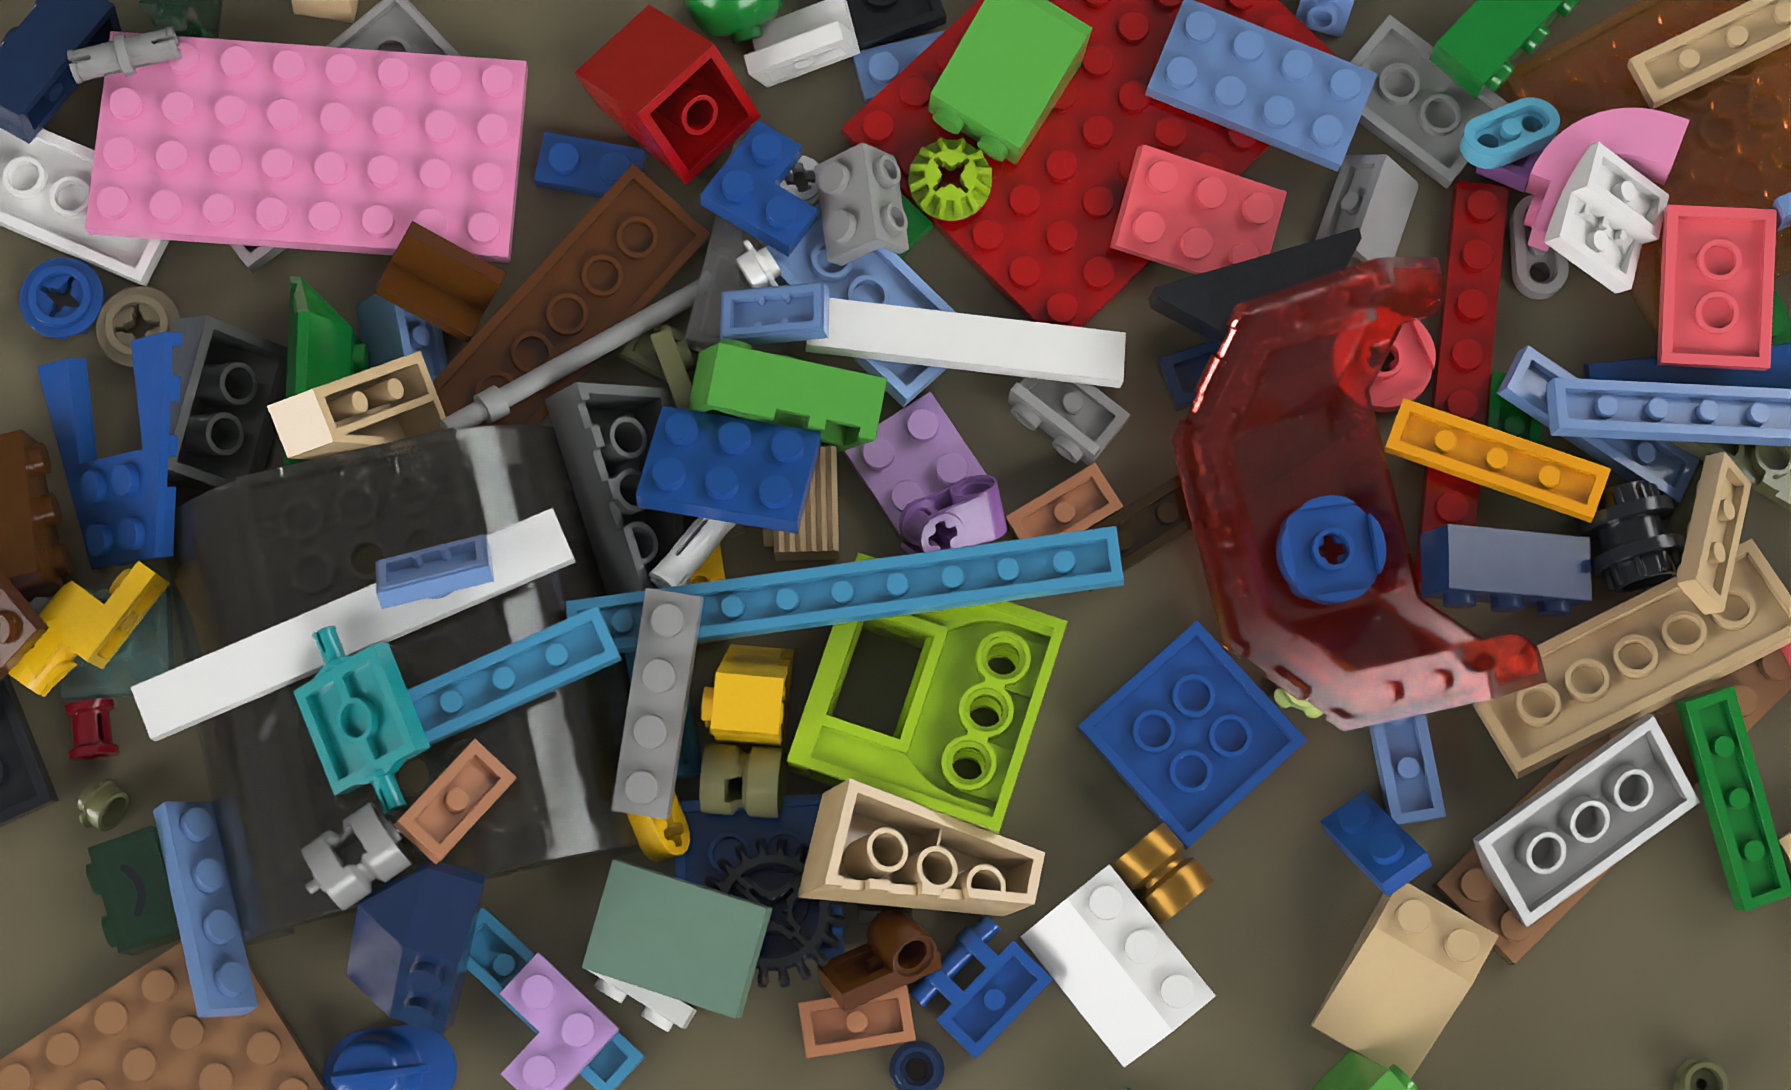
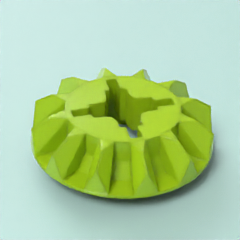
M941 137L926 147L922 146L911 163L908 177L909 189L916 204L928 215L947 221L961 220L975 214L987 201L992 187V168L984 158L982 149H976L967 144L964 138L946 140ZM965 165L959 180L963 189H957L954 185L949 184L935 192L942 177V173L938 169L939 166L953 171L957 167L960 169Z

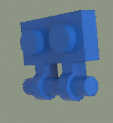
M984 915L971 929L965 926L955 936L958 942L941 959L942 969L924 976L909 991V994L923 1008L938 993L951 1003L936 1021L974 1059H977L1053 980L1014 940L998 956L987 943L1001 928L988 915ZM974 957L986 969L963 992L952 979Z

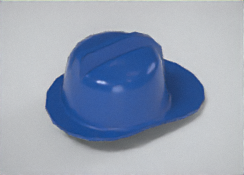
M401 1025L361 1030L346 1035L333 1047L325 1062L324 1083L329 1090H451L456 1080L457 1061L453 1047L444 1036L428 1028Z

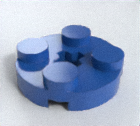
M1327 495L1311 499L1300 505L1282 521L1276 540V559L1283 578L1287 581L1290 591L1295 596L1301 599H1309L1318 604L1337 605L1360 597L1370 588L1377 575L1381 573L1386 561L1384 533L1380 524L1371 513L1366 514L1360 507L1353 505L1356 502L1346 497ZM1324 536H1330L1334 545H1342L1343 554L1335 557V565L1329 564L1327 559L1319 554L1318 547L1324 544Z

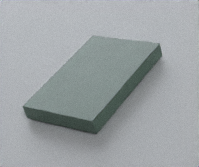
M612 860L582 968L735 1019L741 1018L772 907L623 860Z

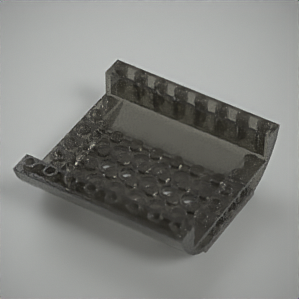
M498 425L455 430L452 427L236 477V481L212 489L175 509L173 556L167 557L166 562L185 662H191L376 583V572L361 574L355 568V557L365 547L376 546L381 548L385 559L482 534L487 536L553 508L576 562L388 642L407 690L566 620V601L607 596L554 428L543 425ZM620 653L622 660L433 744L430 746L431 748L404 762L401 768L410 761L418 760L424 762L428 768L429 777L427 783L421 789L413 792L405 791L399 783L400 768L394 776L407 805L389 814H383V809L372 783L365 784L350 793L334 796L293 692L313 680L317 673L198 723L215 819L244 946L295 934L294 927L357 912L359 901L344 911L321 888L313 894L307 890L305 885L314 878L312 876L313 872L305 861L301 849L328 830L338 834L342 832L343 820L369 802H372L379 809L387 821L391 820L394 824L474 739L484 746L517 778L440 862L486 875L485 881L608 851L616 857L642 851L627 813L611 811L631 687L625 653ZM400 833L403 837L401 841L411 856L413 864L387 882L415 872L417 866L430 860L402 833ZM374 879L372 881V890L387 882Z

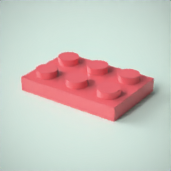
M1141 145L1136 150L1110 248L1194 275L1271 253L1287 192L1147 145Z
M1667 205L1664 208L1657 366L1756 371L1770 369L1777 209Z

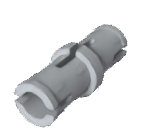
M172 25L164 29L126 37L125 33L113 35V41L77 50H67L68 60L72 61L69 64L77 84L123 72L125 76H131L137 73V68L174 59H182L181 50L177 48L179 42Z

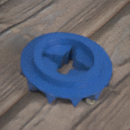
M60 257L41 263L29 273L21 287L19 303L25 321L35 331L45 338L48 336L67 341L68 337L79 333L88 334V327L98 319L103 300L107 296L103 290L99 275L89 265L74 258ZM69 288H72L70 295L76 299L79 307L63 306L60 312H56L58 305L46 294L47 291L53 294L56 292L65 294Z

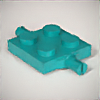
M336 626L322 628L314 632L312 637L316 641L325 665L319 670L313 680L293 691L334 796L350 793L365 784L372 783L383 809V814L395 812L405 807L407 803L404 801L394 774L401 768L404 762L431 747L388 642L372 644L355 655L346 656L337 634Z

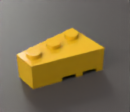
M730 644L716 671L714 687H704L701 718L705 720V728H709V735H713L716 742L739 744L743 752H749L754 745L785 747L794 649Z

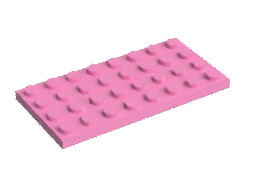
M110 31L109 42L113 41V35L125 33L126 37H131L142 33ZM177 36L179 42L177 48L181 50L182 59H174L137 68V73L131 76H125L123 72L104 76L85 229L90 235L393 256L409 225L414 221L487 262L510 264L528 76L526 61Z

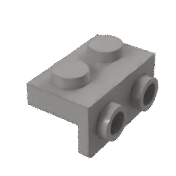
M862 142L815 166L827 260L829 262L843 266L881 247L897 254H901L909 249L906 231L908 221L903 210L899 183L901 173L893 155Z
M1027 377L1021 383L1016 382L1011 388L1007 402L1013 407L1010 410L1012 415L1021 424L1033 431L1039 427L1054 439L1052 445L1063 457L1073 463L1081 460L1088 466L1094 463L1126 424L1131 415L1094 385Z

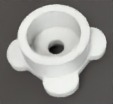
M748 239L744 241L743 244L748 252L735 260L752 288L778 286L774 279L781 275L782 272L768 249L764 247L757 252Z

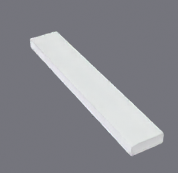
M829 298L828 338L806 340L805 352L1120 388L1124 381L1126 333Z

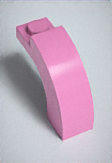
M1618 108L1587 116L1563 130L1543 150L1529 176L1525 192L1534 196L1523 225L1532 227L1527 245L1548 252L1550 246L1544 243V239L1554 209L1572 172L1591 144L1600 142L1650 181L1664 186L1690 120L1654 109Z

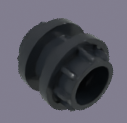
M1641 480L1603 490L1592 522L1589 523L1582 520L1578 524L1582 537H1590V540H1599L1603 550L1602 554L1591 560L1594 576L1605 578L1608 588L1617 593L1645 589L1677 576V569L1681 564L1680 555L1684 552L1686 542L1683 534H1666L1662 521L1673 515L1675 508L1671 497L1660 495L1656 484Z

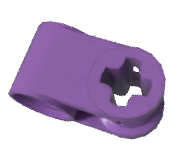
M990 475L970 476L954 483L948 488L926 497L915 499L907 504L899 519V530L902 536L910 543L919 545L923 552L987 543L1000 538L1008 529L997 480Z

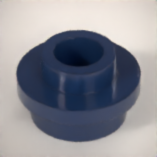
M911 1041L905 1043L895 1051L889 1065L890 1078L898 1090H936L944 1077L942 1056L935 1047L926 1042ZM913 1058H920L927 1064V1074L921 1080H913L906 1073V1065Z

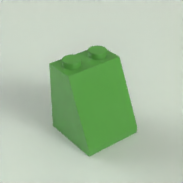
M984 0L932 90L928 111L933 114L934 121L946 131L953 134H959L961 131L976 140L978 148L982 149V152L997 161L1007 159L1016 165L1081 66L1092 27L1048 0Z

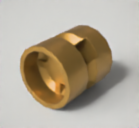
M1165 822L1161 823L1111 865L1130 890H1142L1143 895L1140 903L1159 926L1164 924L1214 882L1195 858L1184 859L1181 856L1183 843Z

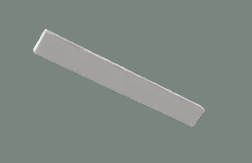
M553 508L487 535L492 555L493 582L453 591L442 598H425L385 609L381 608L376 594V583L130 687L150 739L154 741L161 740L319 672L325 664L312 634L322 628L336 626V631L346 656L355 655L372 644L390 642L575 563L576 561Z

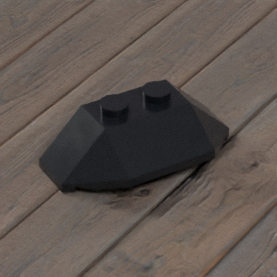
M1355 228L1164 284L1153 289L1148 301L1151 309L1217 344L1233 340L1235 347L1247 345L1265 337L1264 330L1279 325L1284 326L1285 332L1298 330L1316 322L1314 315H1317L1329 302L1362 236L1359 228Z

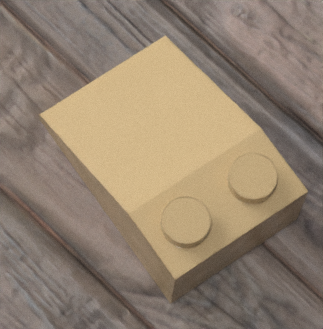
M1409 883L1388 897L1383 893L1310 1026L1357 1054L1388 1069L1393 1064L1398 1066L1411 1079L1474 983L1499 935Z

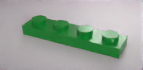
M1722 685L1675 701L1734 908L1746 912L1791 896V883L1734 686Z

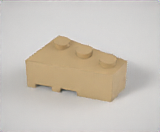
M421 351L267 406L287 458L415 467L459 452L455 439H449L440 426V420L446 416Z

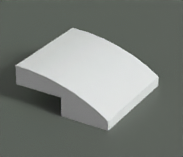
M1600 142L1593 143L1578 162L1561 193L1551 217L1544 243L1615 294L1632 289L1642 244L1659 239L1664 208L1667 206L1669 194Z

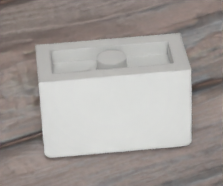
M824 0L773 19L761 26L763 36L752 40L755 51L744 55L748 75L768 88L860 54L847 0Z

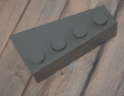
M575 382L544 400L606 594L609 596L645 591L646 588L659 589L652 582L649 573L665 558L684 534L683 514L637 507L635 495L662 406L671 407L669 388ZM689 579L687 580V583L685 585L690 584Z

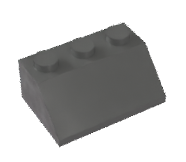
M208 315L176 318L171 332H182V346H173L172 376H181L180 401H171L169 435H178V454L175 457L168 458L167 481L179 486L256 501L276 431L267 406L285 398L288 348ZM141 438V441H140L138 450L143 449V447H142V438Z

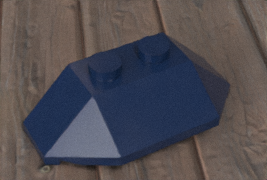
M428 860L417 866L415 872L397 877L372 890L371 893L359 901L357 906L346 976L390 1018L404 1021L416 1028H428L445 1033L454 1024L457 1016L486 875L442 862L434 864L431 860Z

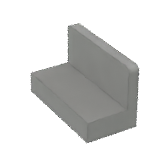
M1387 154L1345 155L1315 240L1359 228L1362 239L1352 257H1357L1376 274H1389L1419 187L1418 182Z

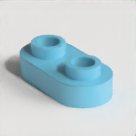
M1533 97L1519 99L1471 119L1465 126L1460 142V151L1463 157L1476 167L1483 169L1502 167L1545 149L1556 136L1560 125L1559 113L1554 106L1545 100Z

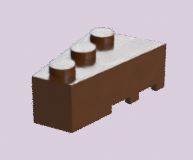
M20 429L0 434V569L27 602H31L36 597L54 596L62 586L68 583L66 575L72 574L73 567L66 545L59 543L56 524L62 522V514L55 494L48 491L45 474L51 473V461L48 451L42 442L38 443L33 437Z

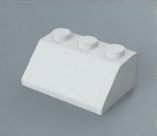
M1110 864L1020 937L1123 1067H1126L1173 1032L1216 996Z

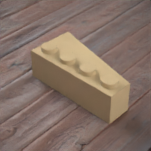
M850 778L822 794L797 897L1006 916L1035 904L1045 852Z

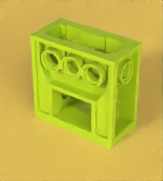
M858 552L855 562L877 558ZM1005 601L833 625L787 758L790 773L830 787H835L851 778L999 834L1068 621ZM862 629L922 649L893 737L832 717ZM994 658H1004L1012 664L1014 671L1005 675L998 674L992 671L988 666V662ZM978 708H986L996 715L998 722L989 727L980 726L973 721L970 713ZM960 759H971L979 765L982 774L974 779H963L955 773L952 765Z

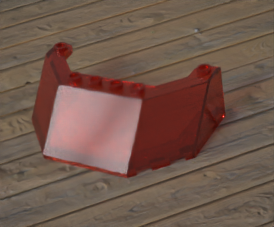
M1378 257L1235 305L1226 323L1230 328L1217 354H1211L1194 389L1197 396L1185 420H1179L1171 437L1222 646L1236 657H1245L1267 673L1266 678L1297 700L1305 699L1327 715L1326 720L1341 731L1487 701L1547 682L1540 652L1531 639L1518 633L1482 639L1421 597L1369 390L1402 326L1427 318L1436 313L1441 307L1445 298V284L1438 257ZM1327 495L1346 497L1356 502L1353 505L1360 507L1366 514L1371 513L1380 524L1386 541V561L1374 583L1360 597L1337 605L1318 604L1309 599H1301L1295 596L1290 591L1287 581L1283 578L1276 559V540L1282 521L1300 505L1311 499ZM1324 536V544L1318 547L1321 557H1325L1329 564L1335 565V557L1343 554L1342 545H1334L1330 536Z

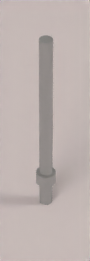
M705 275L500 388L493 385L474 395L473 403L440 420V426L444 434L449 439H453L483 421L491 424L510 413L509 407L716 294L717 288L710 276Z

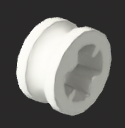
M801 156L779 186L805 202L814 205L819 200L815 166L818 163L812 158ZM803 172L806 179H815V183L808 182L809 190L798 192L796 185H787V180L794 182L793 174Z

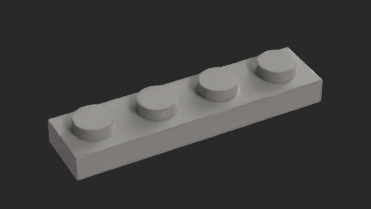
M646 588L611 811L660 819L670 818L704 596Z

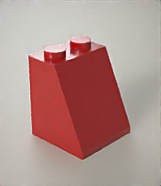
M649 4L574 72L597 106L685 185H688L761 117L715 44Z

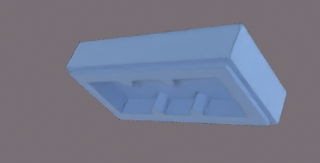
M825 281L722 291L720 340L733 339L749 345L828 338L829 288Z
M486 534L375 562L376 594L382 609L425 598L438 599L451 594L453 591L494 581L491 549Z

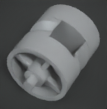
M372 802L367 803L343 820L342 832L338 834L328 830L301 849L305 861L313 872L312 876L314 878L305 885L307 890L313 894L321 888L339 908L345 911L372 892V881L374 879L387 882L413 864L411 856L401 841L403 839L400 834L401 832L393 826L394 824L391 820H386Z

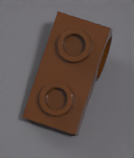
M896 907L882 911L872 920L867 931L868 943L829 959L828 965L824 968L817 965L819 982L844 1012L942 969L940 951L937 949L935 942L904 909Z

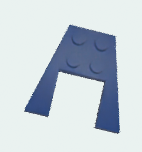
M161 332L131 341L143 447L141 450L97 459L86 358H67L38 366L39 377L91 569L113 568L135 564L138 561L145 562L173 556L176 487H167L168 458L175 457L178 454V435H169L170 403L171 401H180L181 376H172L173 346H182V332Z

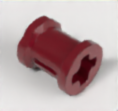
M89 699L64 705V713L71 716L74 748L68 751L70 760H96L120 754L119 745L114 744L112 738L110 711L115 709L113 699Z

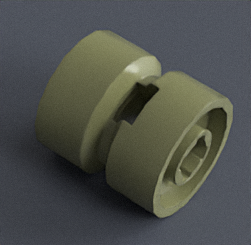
M707 742L700 773L699 793L702 813L733 815L738 808H744L749 817L779 819L783 810L786 790L787 754L785 747L754 745L749 753H746L736 743ZM736 777H743V781H742L741 779H735V778H736Z

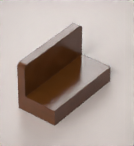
M412 221L375 288V293L463 342H469L486 308L499 289L506 272Z

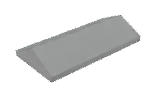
M1647 713L1473 838L1484 874L1519 922L1528 927L1696 806L1700 801L1654 715Z

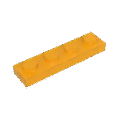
M1403 398L1384 451L1589 523L1594 518L1611 468L1405 398Z

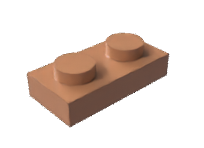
M1093 463L1005 516L1008 528L1015 539L1018 540L1088 530L1120 511L1124 506L1097 464Z
M474 739L393 826L434 864H437L517 777Z
M907 985L845 1012L833 997L798 1003L806 1059L916 1041Z

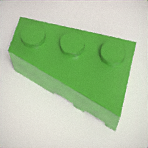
M722 339L719 343L699 352L687 410L820 431V446H836L838 453L875 441L887 378L799 360L787 355L752 350L751 345L745 342Z

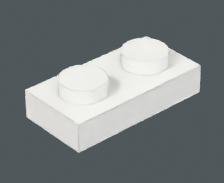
M590 971L599 977L594 984L596 989L621 1004L626 995L645 1005L641 1016L667 1032L670 1031L673 1024L686 1029L697 1011L683 1001Z

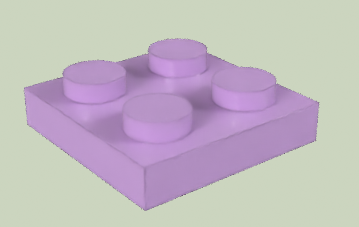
M931 391L879 423L875 441L842 451L899 538L902 537L899 530V519L907 504L915 499H920L948 488L964 478L975 475H987Z

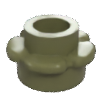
M105 779L100 783H92L81 793L78 800V809L81 811L79 820L83 826L89 828L93 825L101 831H109L122 821L129 808L130 799L128 794L117 786L116 780Z
M1703 1057L1699 1061L1687 1059L1680 1064L1676 1071L1678 1081L1674 1084V1090H1699L1696 1086L1699 1079L1705 1081L1706 1086L1703 1090H1729V1081L1721 1065L1713 1059Z

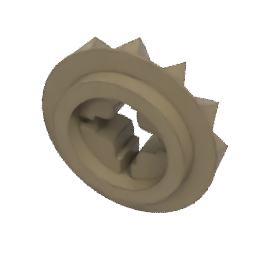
M143 286L124 289L113 295L99 313L96 334L100 347L110 359L124 368L126 366L134 367L131 341L137 338L133 334H125L124 332L136 327L139 312L149 325H157L153 330L146 331L145 337L161 332H171L175 319L180 318L176 305L167 295L159 290Z

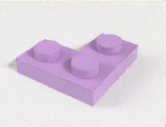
M539 952L500 992V995L539 1031L501 1075L516 1090H565L620 1030L605 1013Z

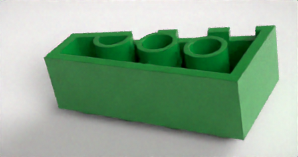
M1477 0L1436 42L1429 60L1474 99L1487 87L1495 92L1515 71L1516 68L1512 63L1524 51L1531 55L1550 34L1551 31L1548 27L1560 15L1565 19L1582 0Z

